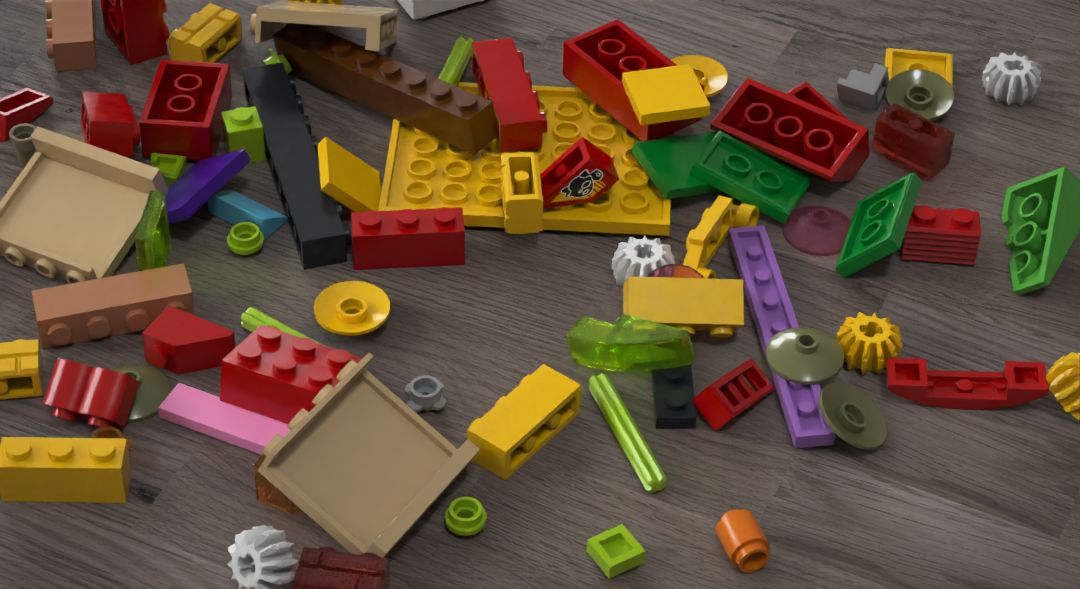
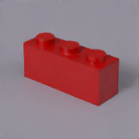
M82 92L81 129L85 143L132 158L133 146H139L140 125H137V117L133 115V105H128L125 94Z
M462 207L351 212L354 270L465 265V229Z

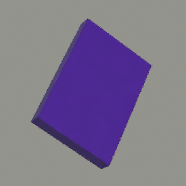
M242 149L199 160L168 188V193L143 230L188 220L249 163L251 159L246 150Z

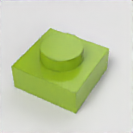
M623 524L587 539L586 551L609 579L645 563L646 551Z

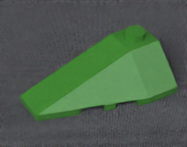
M1065 166L1011 186L1006 190L1001 217L1003 225L1008 230L1005 242L1006 246L1011 250L1012 259L1009 261L1013 291L1018 296L1050 284L1080 231V180Z

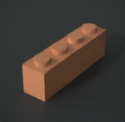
M45 0L48 37L46 39L48 59L55 58L56 71L97 68L94 0Z
M184 263L31 291L42 349L143 331L169 305L195 315L192 290Z

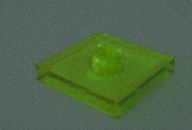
M150 190L135 237L139 271L165 267L171 251L166 198L163 191Z

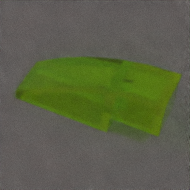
M621 314L614 324L581 316L565 336L574 363L597 369L617 371L667 369L692 364L696 359L687 330Z

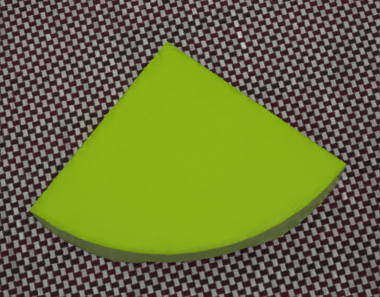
M160 153L151 154V166L160 169L167 186L170 187L185 173L187 168L186 156Z

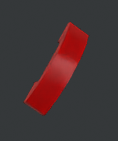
M886 358L888 391L905 399L934 407L961 410L996 409L1040 399L1047 396L1049 391L1045 362L1005 361L1003 372L927 370L926 359Z

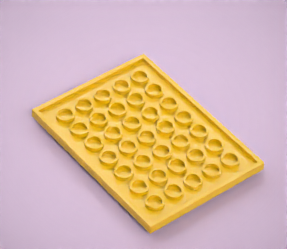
M458 83L457 87L481 97L477 83ZM532 85V91H537L539 96V111L545 112L548 129L547 133H542V148L500 153L495 138L477 154H472L393 119L378 211L462 207L464 226L505 229L501 193V155L505 153L534 152L538 155L539 171L541 174L575 142L584 137L612 158L619 180L595 202L544 208L542 230L641 234L649 236H669L671 199L664 198L631 152L634 143L642 140L579 88ZM672 134L667 135L663 138H670L672 137Z

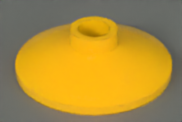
M684 55L671 59L676 65H691L698 81L704 86V93L707 98L717 95L727 85L728 73L724 66L714 59L700 55Z
M345 281L331 285L324 289L314 302V316L317 322L324 329L338 335L356 336L372 332L381 327L390 315V300L387 294L379 287L362 281Z

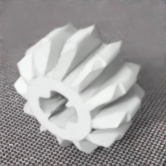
M1015 52L1012 55L1000 53L999 57H990L989 63L986 65L985 70H983L982 87L985 88V95L995 97V102L1004 101L1007 102L1008 106L1013 102L1023 105L1024 101H1032L1037 93L1041 82V71L1037 69V62L1028 61V56L1026 55L1020 57Z
M645 235L642 239L630 236L627 243H619L612 258L613 275L616 279V285L623 286L629 276L672 278L675 269L674 255H672L670 245L661 244L660 238L649 240Z
M261 525L235 535V544L228 547L232 561L226 564L233 571L231 582L239 583V589H289L290 581L297 578L293 565L299 560L292 556L291 551L294 543L286 542L285 531L276 530L273 526Z

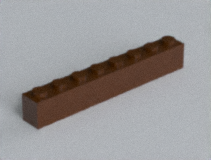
M287 23L285 27L272 35L277 55L283 54L293 70L291 73L472 154H477L499 136L493 103L490 100L377 52L365 50L363 46L311 24Z

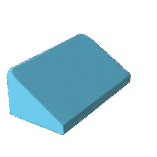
M220 190L207 201L209 213L233 225L240 222L254 223L263 233L264 240L288 221L287 216L234 190Z

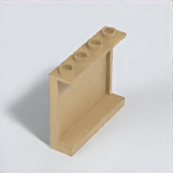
M278 1L256 8V14L252 13L250 32L255 34V43H261L272 39V35L285 27V23L366 28L365 50L380 51L397 42L398 8Z
M37 126L30 136L36 152L0 201V256L5 257L16 266L22 267L26 265L32 267L45 277L54 278L56 276L66 280L69 284L110 277L169 190L162 173L158 168Z
M368 353L358 364L353 359L346 364L336 378L340 382L334 388L328 383L321 389L312 401L316 406L310 412L303 408L296 414L287 426L291 431L284 438L278 433L262 450L266 458L257 471L368 569L373 571L465 469L480 449L469 439L459 449L453 446L365 369L373 358V355Z

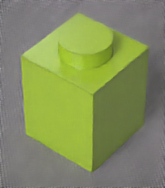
M256 106L240 107L221 112L226 153L245 149L251 159L249 163L266 160L263 126Z

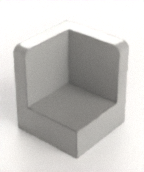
M875 63L870 74L853 69L850 71L847 79L839 78L836 84L839 100L877 112L889 82L888 67Z

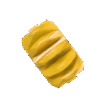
M859 312L856 318L846 317L843 326H840L836 341L843 349L844 362L847 363L848 370L858 368L861 369L863 375L866 371H873L879 375L882 369H886V358H898L901 355L903 345L901 343L900 327L891 325L890 317L880 319L876 316V313L872 316H866Z
M1071 352L1054 362V366L1048 370L1046 380L1050 385L1049 391L1056 397V402H1059L1064 407L1065 412H1070L1074 418L1080 420V353Z

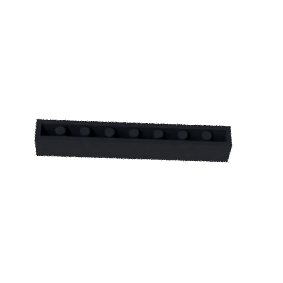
M283 62L242 69L245 99L248 107L256 106L263 126L265 157L285 216H287V222L303 269L347 262V247L352 246L350 228L348 224L342 225L344 218L341 203L334 202L335 199L321 191L318 142L316 136L310 137L311 125L308 115L302 116L304 115L301 96L296 95V84L293 75H287Z

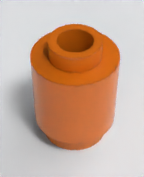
M734 509L726 512L717 523L715 532L731 563L745 573L760 570L770 560V544L751 511L745 509Z

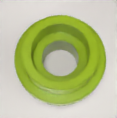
M251 222L235 224L227 236L228 248L240 255H251L259 251L264 245L263 233L256 224Z
M465 496L453 500L445 512L447 528L461 536H470L480 532L487 522L485 509L477 499Z

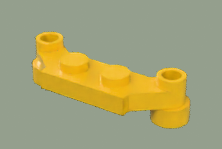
M719 195L712 206L705 209L696 229H692L689 232L686 240L687 253L683 266L677 265L675 267L672 278L716 279V272L707 269L706 266L728 236L729 228L757 226L759 219L758 206L742 203L740 206L734 205L732 198Z

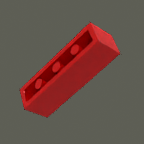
M512 38L472 42V72L481 97L493 103L499 134L496 141L500 153L542 148V133H547L548 129L545 112L539 111V96L537 91H532L529 70L524 71L522 51L516 50Z

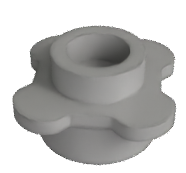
M429 375L414 378L411 383L405 386V393L409 395L410 399L407 405L415 412H427L433 409L442 410L446 406V399L442 397L441 393L444 390L443 383Z

